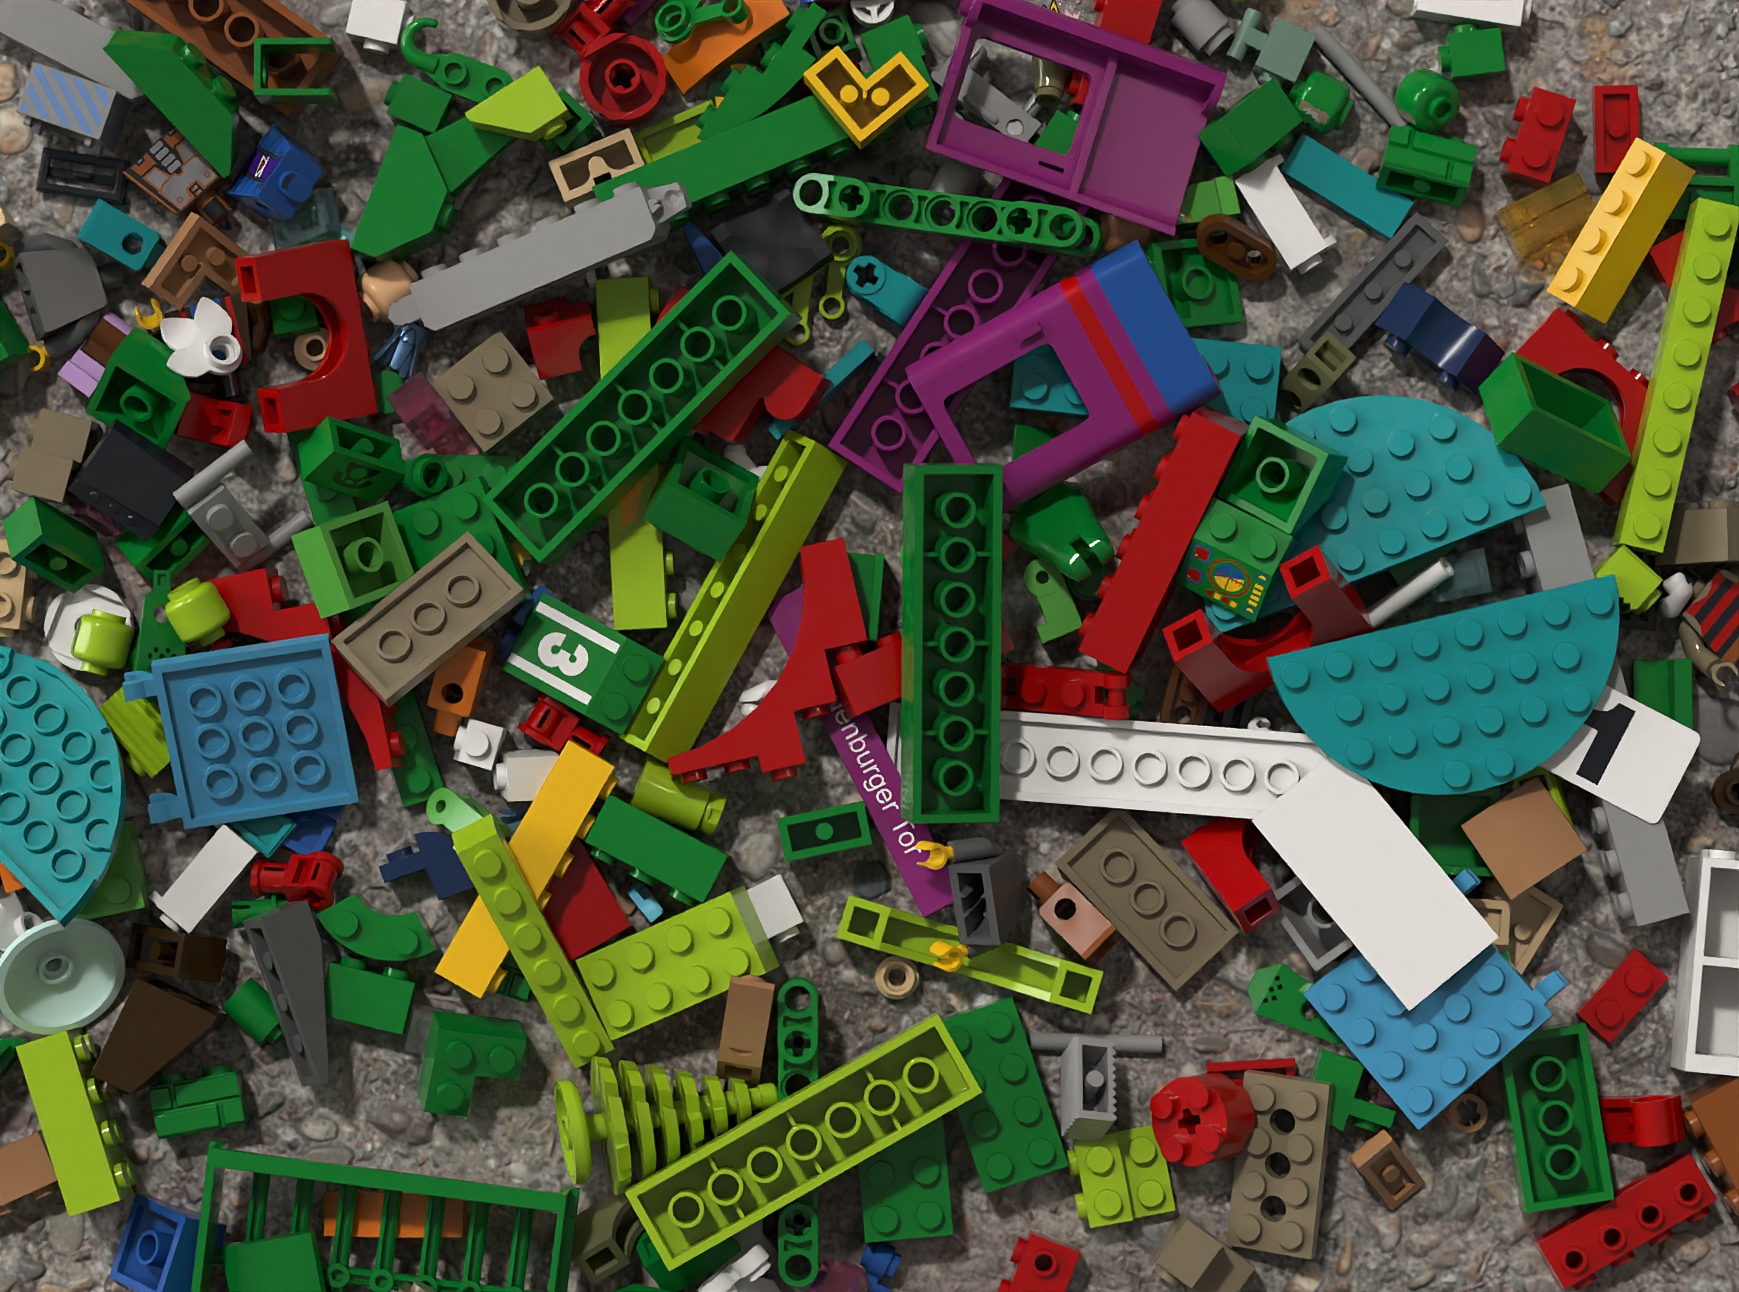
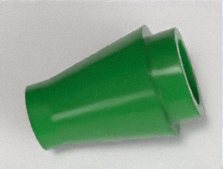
M429 453L403 460L405 475L393 487L403 488L422 497L434 496L447 483V468L441 460Z

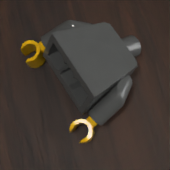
M49 233L16 240L13 246L0 241V251L6 250V257L0 262V269L14 270L37 342L44 340V346H29L32 352L34 350L37 351L41 357L40 363L30 368V371L45 370L49 367L51 358L56 359L81 345L100 322V313L108 306L104 291L124 286L123 272L117 261L96 267L89 247H78L74 241Z
M985 837L949 841L947 846L930 841L918 842L915 848L930 850V856L927 861L917 862L916 865L939 870L943 868L948 859L951 862L948 870L960 945L953 946L939 940L931 945L930 952L937 956H943L941 960L933 963L934 966L947 972H955L962 965L963 957L967 956L968 959H972L1003 946L1008 940L1011 929L1024 910L1025 901L1021 881L1023 867L1018 860V854L1014 850H1002L1000 844Z

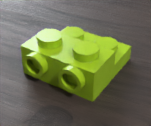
M1152 1124L1107 1132L1099 1142L1072 1139L1074 1149L1066 1151L1070 1176L1079 1175L1082 1193L1074 1194L1079 1220L1087 1219L1090 1228L1176 1211L1167 1162L1162 1156L1161 1148L1155 1139Z

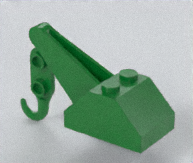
M427 17L416 19L408 24L402 32L400 44L402 54L407 62L417 69L424 71L446 92L479 104L514 82L506 71L459 53L427 54L420 51L415 45V36L422 28H436L439 24L436 19ZM467 116L426 137L420 132L397 124L350 249L360 259L375 264L376 262L381 263L388 259L397 262L440 243L444 233L451 234L458 218L459 210L454 209L456 203L454 198L518 138L474 129Z

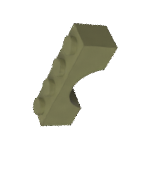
M711 1136L704 1138L703 1145L712 1140ZM686 1150L680 1153V1158L688 1154ZM662 1164L656 1167L655 1172L664 1168ZM636 1179L633 1182H631L630 1187L638 1183L639 1180ZM625 1192L619 1196L613 1193L577 1215L572 1257L592 1286L630 1264L633 1245L640 1233L645 1229Z

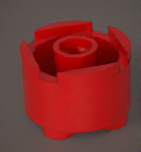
M613 33L600 38L587 50L580 67L579 85L587 106L597 118L615 128H630L648 122L659 113L668 98L669 78L664 60L658 49L651 42L627 33ZM624 72L627 77L635 75L631 79L632 86L624 89L621 85L614 87L618 83L616 75Z
M1207 1073L1178 1078L1165 1085L1159 1093L1152 1097L1150 1102L1153 1133L1161 1148L1162 1156L1169 1162H1177L1185 1166H1199L1229 1160L1239 1155L1246 1147L1243 1145L1247 1140L1248 1134L1253 1133L1255 1125L1254 1107L1247 1091L1240 1084L1236 1085L1226 1078L1229 1076L1222 1073Z

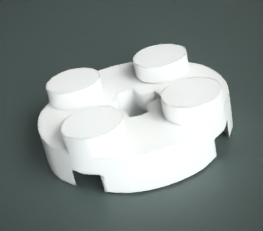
M86 584L75 594L69 591L63 592L53 600L47 610L44 631L46 638H48L49 646L53 650L52 652L55 657L72 669L84 671L81 670L83 661L72 656L71 645L78 620L83 615H91L93 609L126 617L125 624L132 628L134 636L132 610L119 594L107 587L97 584Z

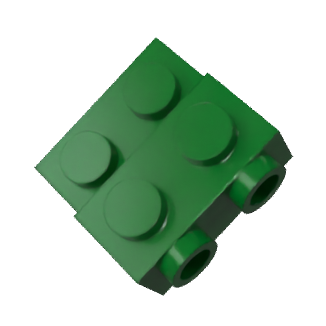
M1197 238L1152 242L1144 246L1143 251L1187 331L1196 328L1234 325L1243 322L1237 275L1202 255L1197 246Z

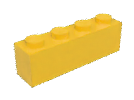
M1636 137L1549 285L1547 292L1606 325L1696 171Z

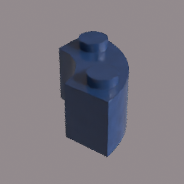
M1407 282L1403 283L1375 323L1388 336L1384 343L1389 348L1404 357L1408 353L1413 355L1437 372L1435 379L1455 393L1461 387L1476 396L1479 391L1478 387L1490 376L1505 354L1487 333L1459 317L1436 297Z

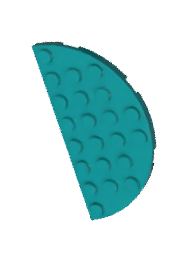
M1361 396L1316 407L1285 423L1349 457L1330 498L1294 535H1291L1294 537L1296 546L1289 560L1319 545L1350 585L1547 508V504L1536 482L1524 464L1515 454L1509 455L1502 451L1495 443L1492 432L1450 408L1429 401L1401 396ZM1220 497L1218 498L1219 500H1221V501H1223V502H1225V503H1227V504H1229V505H1231V506H1233V507H1235V508H1237V509H1239V510H1241V511H1243V512H1245V513H1247V514H1249V515H1251V516H1253V517H1255V518H1257V519L1263 521L1262 519H1260V518H1258V517H1256V516H1254V515L1248 513L1247 511H1245V510H1243V509H1241V508H1239V507L1233 505L1232 503H1230V502H1228V501H1226V500H1224V499H1222V498H1220ZM1282 573L1256 622L1297 606L1291 599ZM1204 598L1207 616L1222 633L1228 634L1253 624V622Z
M1610 574L1267 657L1266 662L1278 694L1296 723L1316 746L1346 769L1375 783L1411 793L1450 795L1481 791L1522 776L1548 760L1574 736L1593 711L1610 675L1618 644L1620 616L1615 574Z
M0 646V862L65 928L95 893L107 873L116 852L122 832L126 807V783L123 762L110 726L92 699L75 681L45 660L40 658L37 660L31 656L14 652L12 648Z

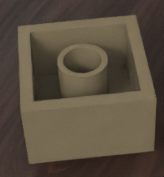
M498 330L430 383L486 455H492L557 404L501 330Z

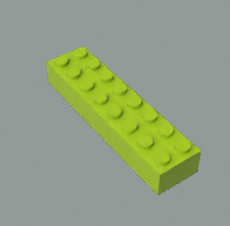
M935 1012L626 1189L625 1195L670 1272L981 1094L982 1091L941 1018Z

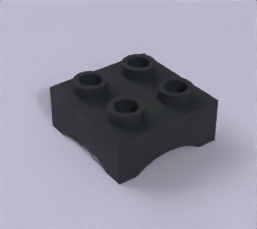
M783 181L748 208L710 231L725 254L732 250L743 255L780 295L835 259L832 251L806 214L796 206L793 195Z

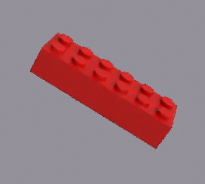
M1204 405L1195 411L1189 412L1188 415L1184 414L1172 437L1178 441L1176 448L1171 450L1169 455L1165 454L1162 457L1153 476L1159 483L1156 489H1153L1149 495H1144L1134 515V518L1140 520L1137 529H1133L1130 535L1126 534L1115 555L1121 562L1118 568H1115L1111 574L1107 573L1098 589L1096 597L1102 599L1099 607L1095 608L1093 613L1089 612L1078 631L1077 636L1083 639L1078 651L1125 675L1140 663L1177 587L1176 580L1192 537L1213 497L1219 498L1217 496L1218 491L1246 435L1249 425L1208 405Z

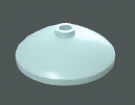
M73 918L65 928L55 919L27 930L10 944L0 958V1009L2 1013L15 1026L31 1033L53 1035L69 1029L81 1028L94 1021L114 1002L124 981L125 959L118 942L104 927L92 921Z

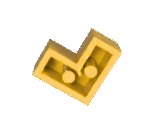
M838 45L803 73L805 84L860 150L929 94V84L901 51L867 79H865Z

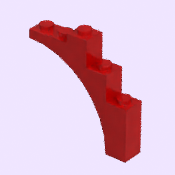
M844 538L800 547L799 560L803 582L801 623L794 649L778 681L758 707L731 730L699 748L669 757L667 764L671 780L681 778L682 784L695 783L708 779L707 771L724 768L725 774H734L751 769L750 762L755 760L758 762L761 777L771 775L772 782L798 776L797 769L803 768L806 762L795 715L802 714L804 721L829 715L828 708L834 707L837 702L826 654L833 653L834 659H836L840 655L865 646L868 640Z
M263 568L207 580L216 586L230 610V619L222 626L224 631L241 632L270 642L329 633L331 641L347 628L344 612L321 619L315 603L285 609L284 601L288 600V588L282 575L279 576L277 568ZM331 643L341 697L350 707L366 737L375 771L404 766L402 757L406 756V743L403 733L400 730H396L393 715L398 711L397 701L388 708L336 652Z

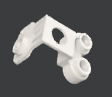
M763 1219L733 1235L742 1250L719 1267L713 1275L702 1283L697 1289L698 1292H740L771 1267L778 1255V1249L763 1233Z

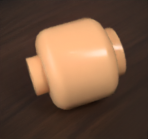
M388 259L381 263L376 262L355 281L357 292L360 294L363 302L362 313L373 322L381 320L385 323H391V320L388 319V308H390V304H393L394 301L412 294L409 285L419 281L415 270L403 260L397 263L392 259Z

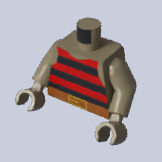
M1731 565L1726 569L1717 568L1706 580L1702 579L1688 566H1684L1680 572L1685 575L1688 584L1692 583L1693 594L1682 612L1676 616L1681 623L1678 633L1686 657L1692 658V664L1708 678H1712L1719 693L1725 695L1729 693L1726 685L1721 682L1725 677L1733 676L1739 682V671L1734 665L1739 658V565Z

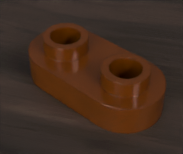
M1212 214L1205 217L1199 223L1196 230L1197 246L1201 254L1247 281H1261L1268 278L1274 272L1277 265L1276 250L1268 238L1226 214ZM1215 230L1225 231V233L1220 236H1215L1211 234ZM1250 251H1259L1261 253L1256 257L1247 255Z
M1173 661L1160 709L1161 723L1181 724L1174 719V711L1182 706L1189 711V719L1183 724L1202 726L1209 701L1185 677V674Z

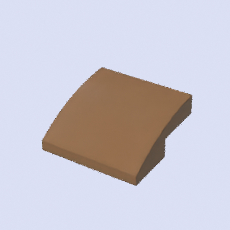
M1538 776L1461 825L1511 900L1588 850Z

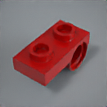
M1681 1095L1601 1096L1598 1098L1605 1143L1635 1142L1636 1146L1651 1147L1667 1145L1686 1139Z

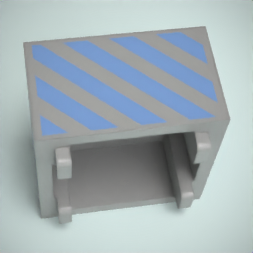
M33 61L16 112L25 118L23 122L25 126L32 128L35 125L33 129L35 134L42 135L44 129L82 141L84 146L91 149L94 146L93 153L101 156L104 149L114 152L131 103L116 89Z

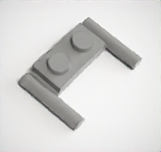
M244 439L173 492L175 498L187 510L192 519L240 573L252 571L292 540L291 535L300 533L314 524L306 512L302 510L267 536L220 481L221 478L254 454Z

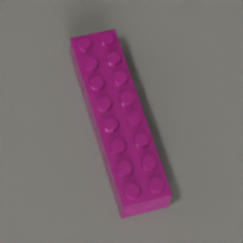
M1005 177L990 198L1009 202L1027 201L1067 207L1077 211L1084 217L1087 216L1091 207ZM995 211L987 213L982 222L984 232H988L995 227L997 222ZM962 240L828 444V450L902 497L903 463H924L941 438L907 377L905 367L1033 297L1060 255L1040 253L1032 249ZM978 380L945 398L944 404L952 419Z

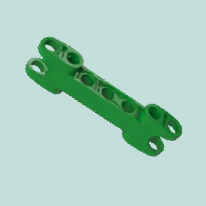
M818 173L802 176L795 184L793 190V199L800 210L817 215L821 219L833 224H845L873 230L888 229L1032 249L1040 253L1076 258H1089L1095 255L1103 243V231L1097 222L1081 216L1073 209L1062 206L1027 201L1009 202L869 183L855 178ZM819 182L822 187L816 192L814 205L808 206L804 200V191L809 184ZM908 200H912V214L909 218L901 220L899 216L901 205ZM953 205L955 217L950 224L943 226L941 214L946 207ZM995 211L997 214L995 227L988 232H984L982 228L984 217L987 213ZM1088 225L1093 231V241L1089 247L1077 249L1076 246L1084 240L1086 226Z
M804 977L789 979L784 983L778 994V1102L790 1096L786 1090V1081L792 1075H804L811 1083L819 1079V995L814 983ZM793 986H802L807 989L811 997L810 1004L803 1009L791 1007L786 999L788 989ZM795 1037L803 1038V1046H794L793 1040ZM819 1186L779 1209L778 1269L783 1281L792 1287L799 1288L809 1285L814 1281L818 1273L820 1260ZM797 1214H801L804 1217V1222L801 1225L794 1223L793 1219ZM793 1255H803L811 1262V1268L805 1273H795L788 1267L787 1260Z

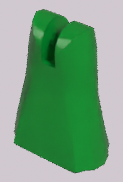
M1063 481L1048 489L1011 519L1010 536L1016 545L1047 561L1067 577L1079 583L1093 575L1085 563L1088 557L1093 556L1102 566L1115 557L1113 545L1100 524L1086 492L1076 482Z

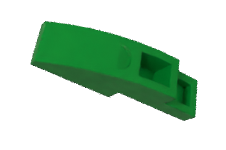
M812 2L808 10L799 6L785 26L791 31L787 40L782 46L774 41L760 61V64L766 67L763 74L748 64L743 72L734 68L720 88L727 94L720 105L716 108L709 104L696 122L695 126L701 129L697 139L703 141L754 120L783 98L816 60L815 57L802 48L827 11Z

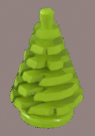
M592 1056L590 1092L594 1115H585L578 1088L572 1080H558L554 1086L557 1126L569 1178L573 1185L583 1184L590 1180L592 1174L590 1143L598 1141L601 1156L604 1159L606 1176L609 1184H611V1190L614 1195L619 1196L630 1187L632 1166L639 1181L655 1173L656 1150L663 1167L680 1158L679 1130L684 1147H686L687 1153H690L703 1145V1120H706L709 1134L713 1140L728 1131V1116L733 1115L735 1123L737 1122V1125L752 1117V1110L761 1109L764 1111L778 1103V1088L774 1083L757 1085L756 1088L748 1089L744 1079L728 1078V1092H723L718 1076L701 1074V1096L699 1097L692 1074L688 1070L674 1069L673 1101L667 1074H665V1070L660 1065H645L644 1086L640 1071H638V1066L635 1062L618 1061L616 1080L614 1070L611 1068L608 1058Z

